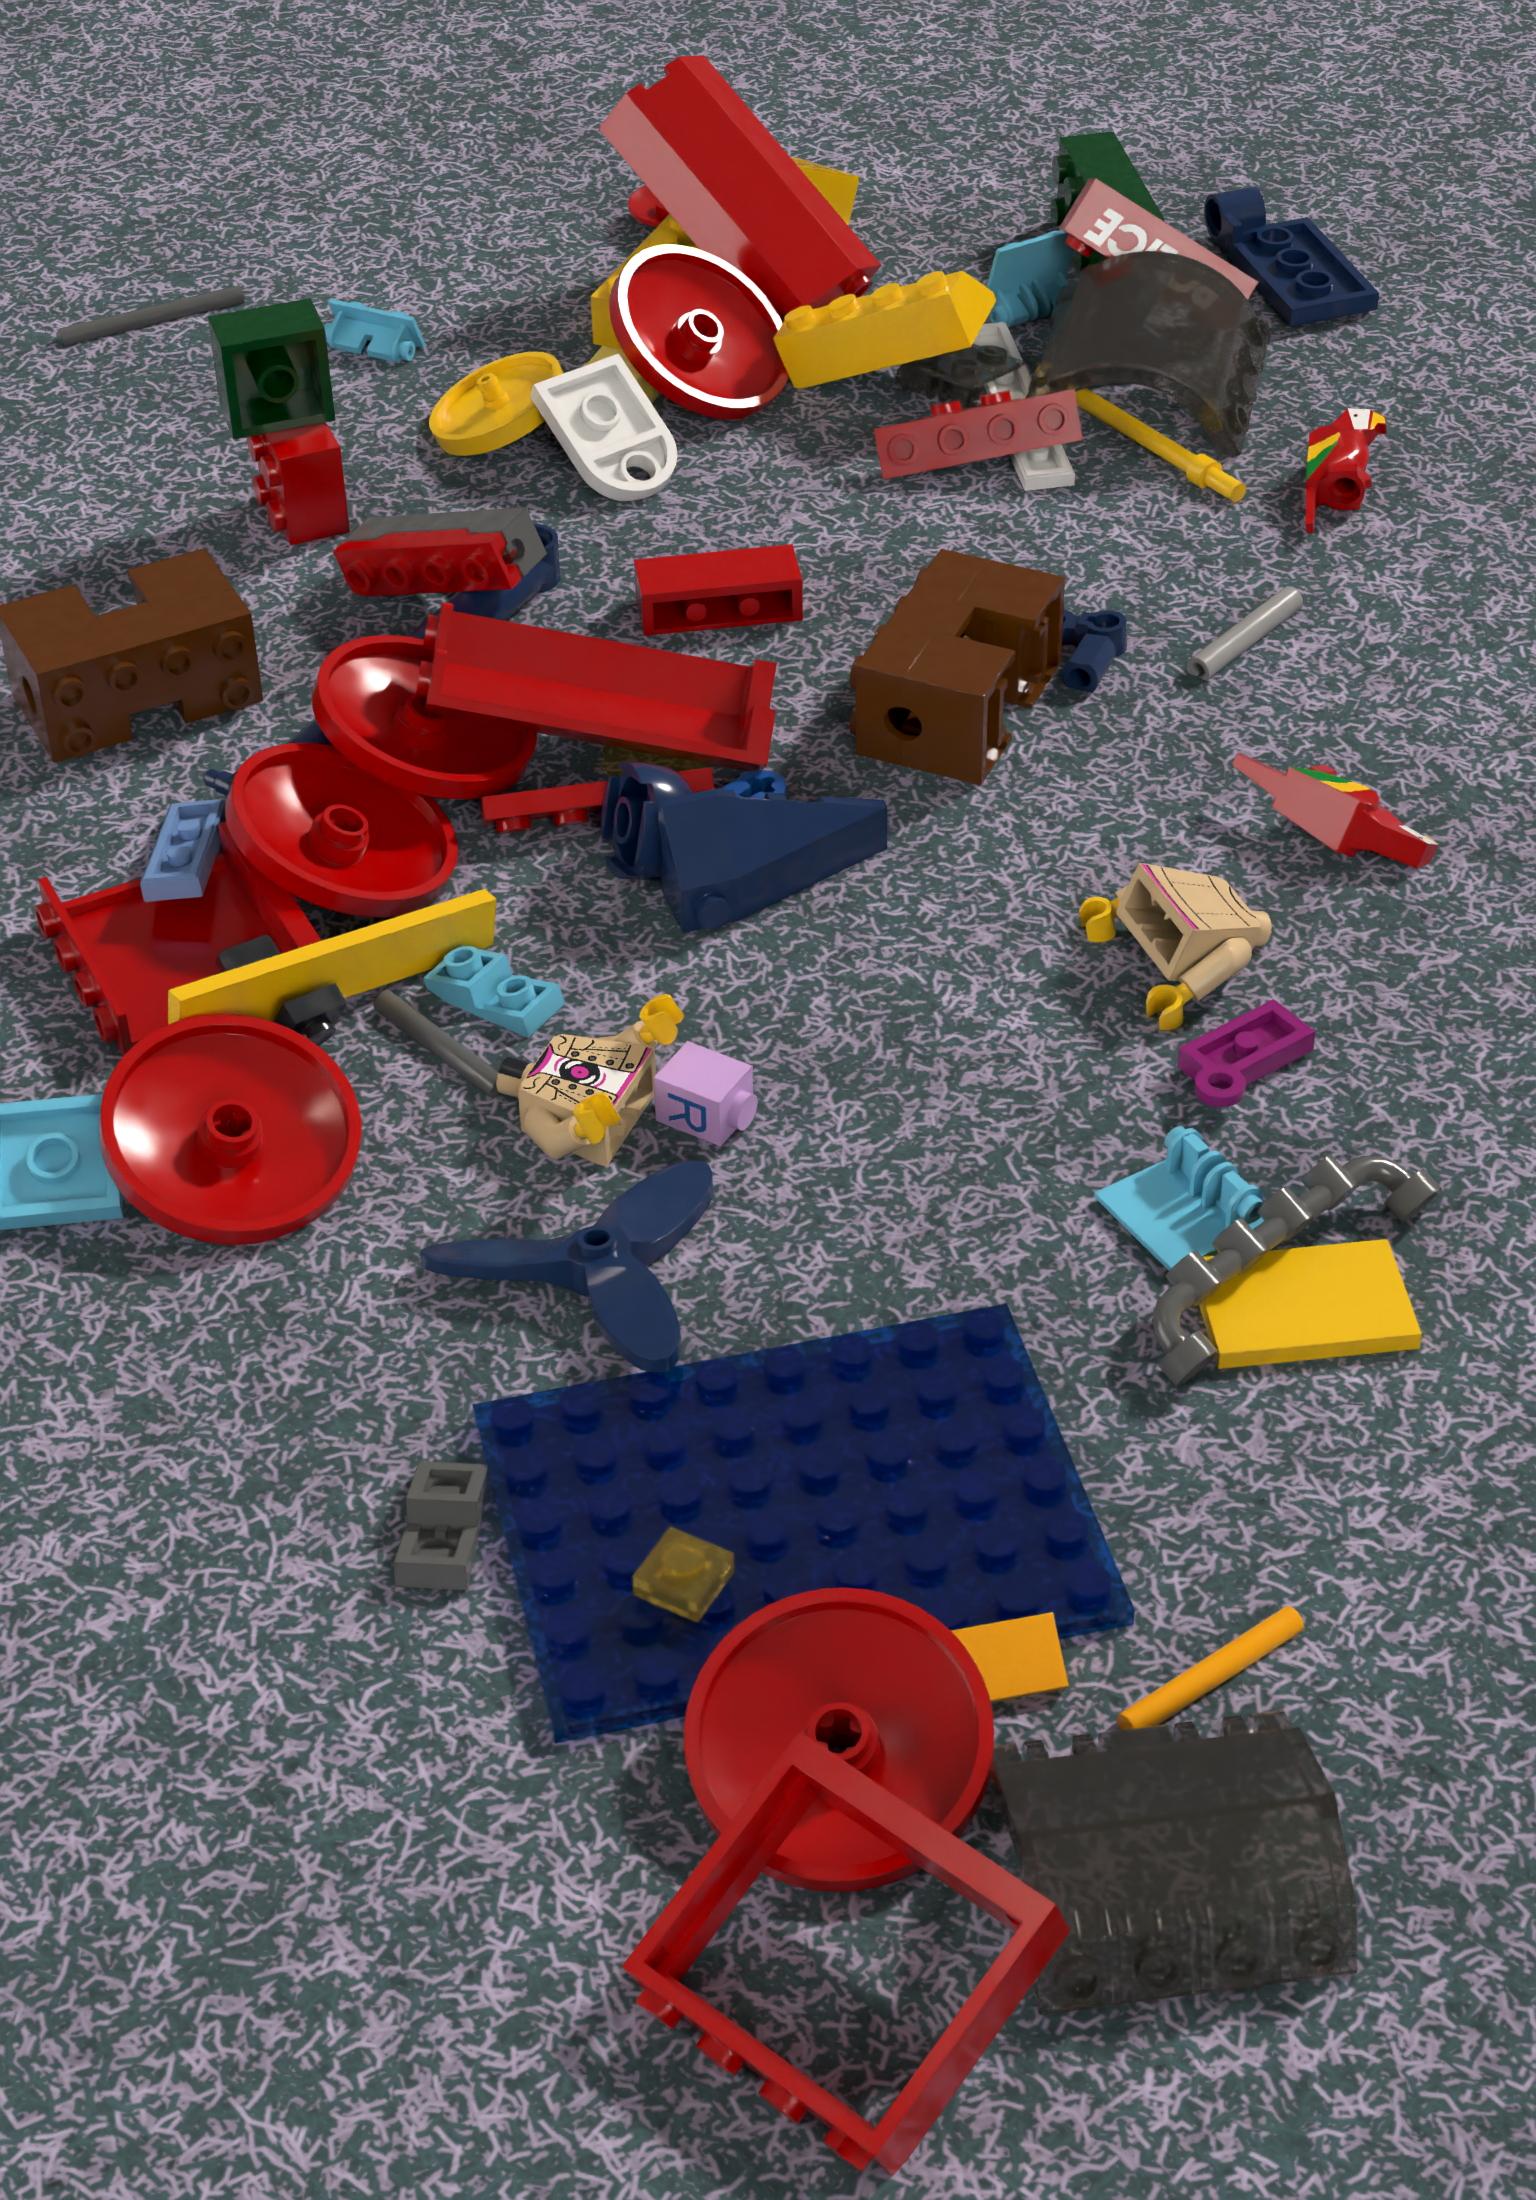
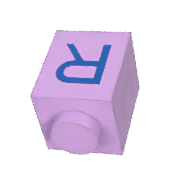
M687 1041L654 1077L656 1121L716 1145L722 1146L736 1129L745 1130L755 1116L758 1100L757 1096L753 1094L752 1065Z

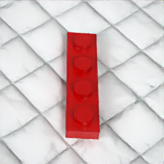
M711 767L676 772L685 779L693 793L714 789ZM608 781L482 797L480 802L483 826L496 825L497 834L529 831L531 830L530 820L553 817L554 827L589 822L587 813L602 811V803Z

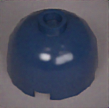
M621 762L618 766L624 772L622 776H610L602 803V839H613L615 856H605L607 866L614 877L621 879L647 880L661 878L662 851L657 801L693 794V791L680 774L668 767L642 762Z

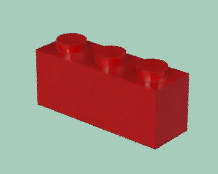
M793 544L634 559L636 603L644 636L803 620V579Z

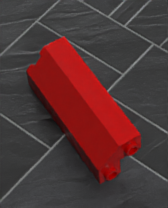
M704 55L679 56L664 66L666 77L647 90L641 83L629 90L599 127V130L700 250L724 260L750 279L773 305L782 323L785 321V316L798 307L809 305L812 309L820 308L847 294H854L856 298L862 297L872 286L873 282L870 278L882 265Z
M442 602L439 616L428 614L423 648L433 650L432 662L421 661L416 695L426 697L424 709L426 713L738 770L756 771L763 770L767 766L776 710L770 709L777 663L755 659L750 666L456 612L453 611L454 604Z

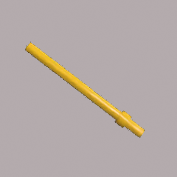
M1043 363L1037 367L1034 373L1035 380L1054 392L1074 389L1078 407L1184 471L1188 481L1201 489L1209 487L1235 503L1244 497L1246 493L1245 484L1223 472L1222 465L1206 454L1196 455L1048 364Z

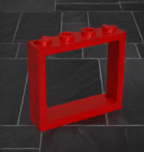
M798 1731L621 1967L643 1989L635 2002L655 2019L671 2030L676 2027L681 2019H684L703 2034L695 2046L715 2064L734 2077L741 2067L745 2065L764 2079L766 2082L758 2094L780 2113L798 2124L806 2112H808L830 2129L822 2142L844 2161L862 2173L869 2163L873 2161L893 2176L909 2159L1071 1930L1055 1903L801 1731ZM817 1796L1015 1932L876 2128L680 1983L685 1973Z

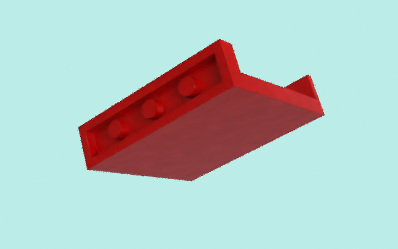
M226 821L218 824L223 853L216 856L203 897L144 902L140 886L142 878L62 903L48 878L38 879L43 903L35 905L34 910L41 933L46 940L56 937L53 943L57 959L65 974L72 971L76 972L73 973V980L81 1004L84 1008L96 1007L93 1009V1016L102 1041L105 1044L115 1041L123 1056L144 1037L168 1025V990L222 973L216 964V959L221 951L263 935L271 937L281 954L322 941L292 894L269 880L243 855L234 842Z

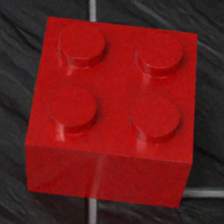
M326 422L246 437L251 458L254 462H258L259 475L252 477L256 500L259 506L266 505L269 522L274 532L283 531L290 546L350 532L341 448Z

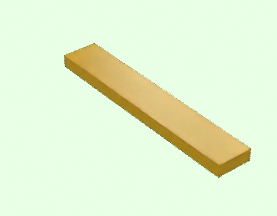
M482 889L168 990V1025L191 1017L214 1014L244 1015L273 1022L283 1003L336 983L344 998L434 969L450 951L458 948L460 945L473 946L483 950L494 944L497 899L486 889Z

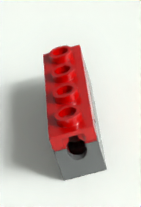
M526 507L369 517L345 539V542H342L333 551V554L353 593L362 596L513 589L522 580L521 577H525L547 552ZM512 540L514 541V543L516 544V546H513V545H512V543H511Z

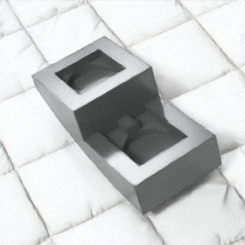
M419 1461L406 1497L407 1525L394 1560L395 1587L448 1590L468 1589L487 1496L489 1464Z

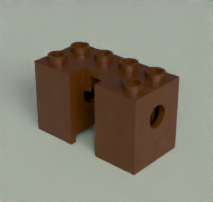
M205 548L128 569V579L134 586L136 605L95 616L75 585L0 605V637L11 693L53 763L72 757H81L92 751L132 740L133 736L129 718L131 714L172 703L187 724L227 711L240 710L248 705L263 701L252 614Z
M940 549L929 566L921 568L915 585L908 595L899 598L894 614L886 625H880L877 628L873 642L864 655H858L853 662L849 681L850 687L856 689V705L850 718V733L856 735V754L982 785L1012 740V734L1006 733V726L1003 725V702L1032 709L1061 665L1065 577Z

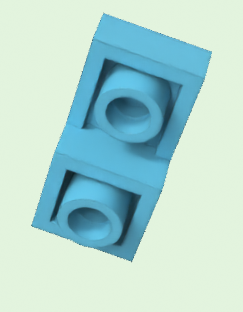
M460 945L458 948L450 951L444 957V960L423 978L426 988L443 1001L527 1038L565 1005L559 984L531 979L527 976L512 975L506 954L481 950L473 946Z

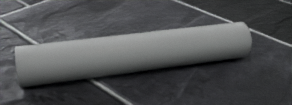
M1291 586L1284 587L1189 659L1187 662L1188 673L1198 676L1205 671L1199 678L1206 681L1300 610L1303 606V598L1300 592Z

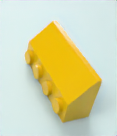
M936 271L923 276L913 284L900 287L899 283H890L878 288L870 295L856 298L854 294H847L833 300L827 306L812 309L809 305L798 307L785 316V321L773 340L794 388L803 389L969 348L975 341L997 300L993 291L964 271L947 275L942 271Z

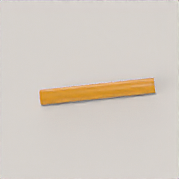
M1283 1607L1116 1716L1117 1724L1135 1741L1302 1632L1304 1623L1301 1616L1293 1607Z

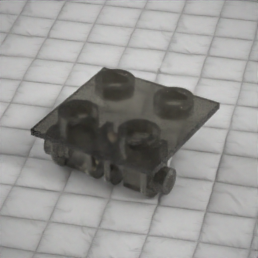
M972 344L969 348L900 364L901 366L896 372L895 380L896 383L901 384V388L904 391L911 390L926 395V398L930 400L938 395V401L941 404L946 403L950 399V402L960 400L961 408L967 409L981 406L980 396L987 395V393L983 392L984 384L1025 365V361L1008 356L1007 350L998 346Z

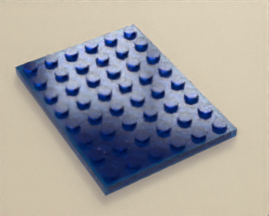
M1007 1303L674 1366L672 1370L663 1373L646 1371L472 1404L474 1421L484 1461L488 1466L489 1481L555 1744L685 1717L690 1694L698 1674L709 1655L721 1640L738 1624L765 1606L806 1591L824 1588H857L885 1593L923 1609L937 1618L949 1630L1053 1612L1059 1640L1134 1625V1606Z

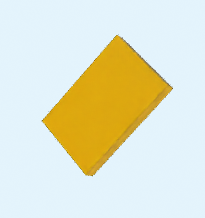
M1388 1239L1270 1250L1250 1269L1241 1275L1236 1274L1209 1298L1199 1304L1209 1340L1219 1351L1215 1357L1218 1369L1420 1349L1422 1333ZM1207 1256L1203 1258L1206 1261H1209L1214 1256Z

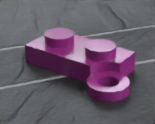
M1272 999L1179 1047L1177 1067L1195 1080V1095L1200 1101L1214 1107H1229L1243 1099L1246 1085L1313 1051L1316 1031L1276 1000Z

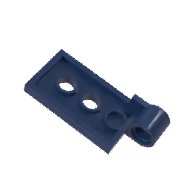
M1256 187L1214 193L1207 196L1204 205V217L1210 237L1239 270L1259 282L1255 288L1289 326L1378 309L1379 292L1308 217L1266 225L1264 200L1261 192Z

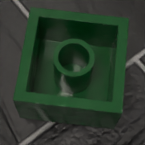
M311 298L208 316L220 409L233 440L335 421L325 327Z

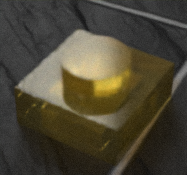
M670 1526L634 1573V1596L698 1623L734 1574V1553Z

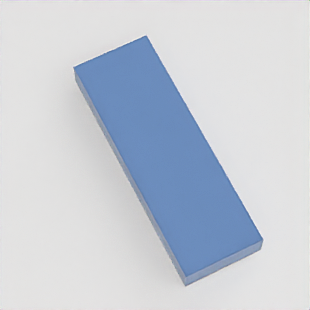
M216 799L173 803L169 806L140 882L144 902L203 897L221 845L218 824L226 821V800Z

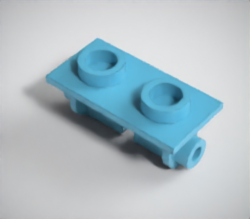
M329 299L328 301L335 317L332 324L326 323L324 326L326 342L330 348L361 354L367 340L371 342L366 349L368 356L399 363L401 360L411 361L413 359L415 346L420 348L426 346L415 318L404 312H388L370 308L360 302L347 303L334 299Z

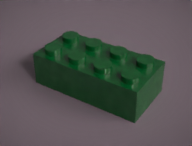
M1114 132L1060 137L1059 156H1054L1052 161L1053 178L1055 184H1058L1057 198L1051 200L1050 206L1051 219L1055 227L1062 224L1089 178L1098 179L1164 221L1163 215ZM1074 251V261L1077 270H1084L1086 272V283L1089 293H1097L1103 306L1108 302L1115 306L1121 299L1119 294L1127 283L1107 271L1105 268L1109 260L1093 251L1090 258Z

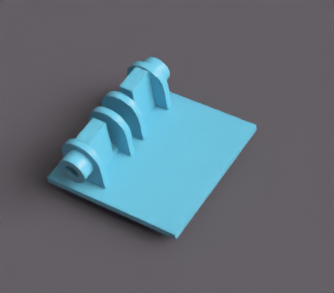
M1062 230L1051 231L1043 236L1019 243H1010L996 250L986 286L994 292L997 300L989 314L992 323L1004 322L1009 328L1012 325L1026 322L1028 319L1030 321L1035 320L1038 314L1046 317L1050 311L1053 314L1072 309L1074 303L1080 300V291L1077 285L1074 283L1069 284L1066 280L1075 251L1065 244L1069 236Z
M1182 1126L1172 1129L1165 1138L1164 1143L1168 1148L1166 1160L1094 1192V1197L1169 1271L1182 1258L1194 1250H1197L1202 1257L1213 1256L1219 1253L1212 1245V1242L1236 1220L1243 1218L1252 1229L1264 1222L1257 1213L1258 1209L1264 1204L1262 1191L1257 1186L1249 1185L1238 1175V1169L1232 1163L1226 1162V1158L1219 1151L1209 1152V1147L1202 1141V1135L1196 1129H1185Z

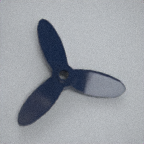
M677 1162L651 1174L614 1199L594 1226L586 1227L554 1239L463 1240L431 1245L421 1249V1264L426 1270L442 1275L483 1280L539 1281L572 1290L579 1295L588 1297L589 1306L597 1328L623 1358L643 1371L652 1373L668 1372L679 1361L682 1349L679 1321L670 1298L655 1274L646 1265L669 1252L702 1217L713 1198V1173L710 1166L705 1162Z

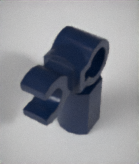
M1068 610L1063 611L1062 646L1073 645L1076 647L1063 668L1062 677L1066 687L1091 693L1096 690L1114 658L1122 655L1127 650V620L1123 614L1104 610L1095 613L1083 612L1081 616H1075Z

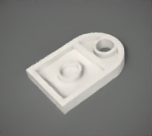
M619 354L533 385L530 398L581 477L595 491L613 500L632 501L652 496L660 492L669 483L677 462L676 443L669 429ZM632 466L640 467L650 475L651 479L645 481L637 480L629 475L626 468Z

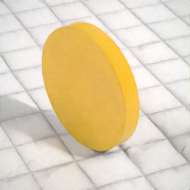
M523 352L493 361L464 377L441 397L430 415V430L439 446L445 452L457 456L482 454L508 445L533 431L545 421L530 398L533 385L564 374L558 360L553 355L544 352Z

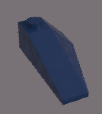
M712 789L657 801L662 851V893L683 933L703 928L716 929L726 923L739 921L887 849V805L884 800L819 796L813 802L787 800L784 793L766 792L764 799L737 797L734 790Z

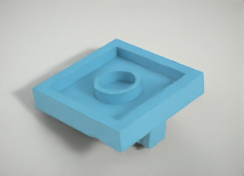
M103 1094L0 1103V1230L124 1218L123 1194L112 1180L104 1163L100 1148L99 1118Z

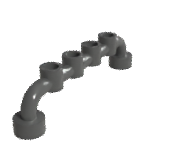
M1332 1155L1327 1156L1303 1177L1302 1182L1309 1189L1308 1191L1297 1197L1288 1186L1283 1187L1258 1209L1257 1213L1264 1222L1252 1229L1243 1218L1236 1220L1212 1242V1245L1219 1252L1216 1256L1206 1261L1197 1250H1194L1182 1258L1166 1274V1278L1173 1286L1156 1302L1152 1318L1155 1337L1166 1353V1356L1158 1365L1159 1368L1176 1387L1181 1386L1203 1370L1216 1357L1219 1351L1200 1330L1188 1337L1186 1336L1180 1325L1182 1313L1191 1306L1194 1308L1204 1302L1223 1283L1236 1274L1241 1275L1279 1243L1282 1241L1285 1243L1295 1237L1321 1213L1337 1207L1363 1183L1368 1181L1378 1182L1392 1192L1384 1204L1402 1224L1425 1208L1441 1192L1442 1188L1425 1169H1421L1411 1175L1397 1162L1382 1156L1363 1155L1347 1162L1343 1166Z

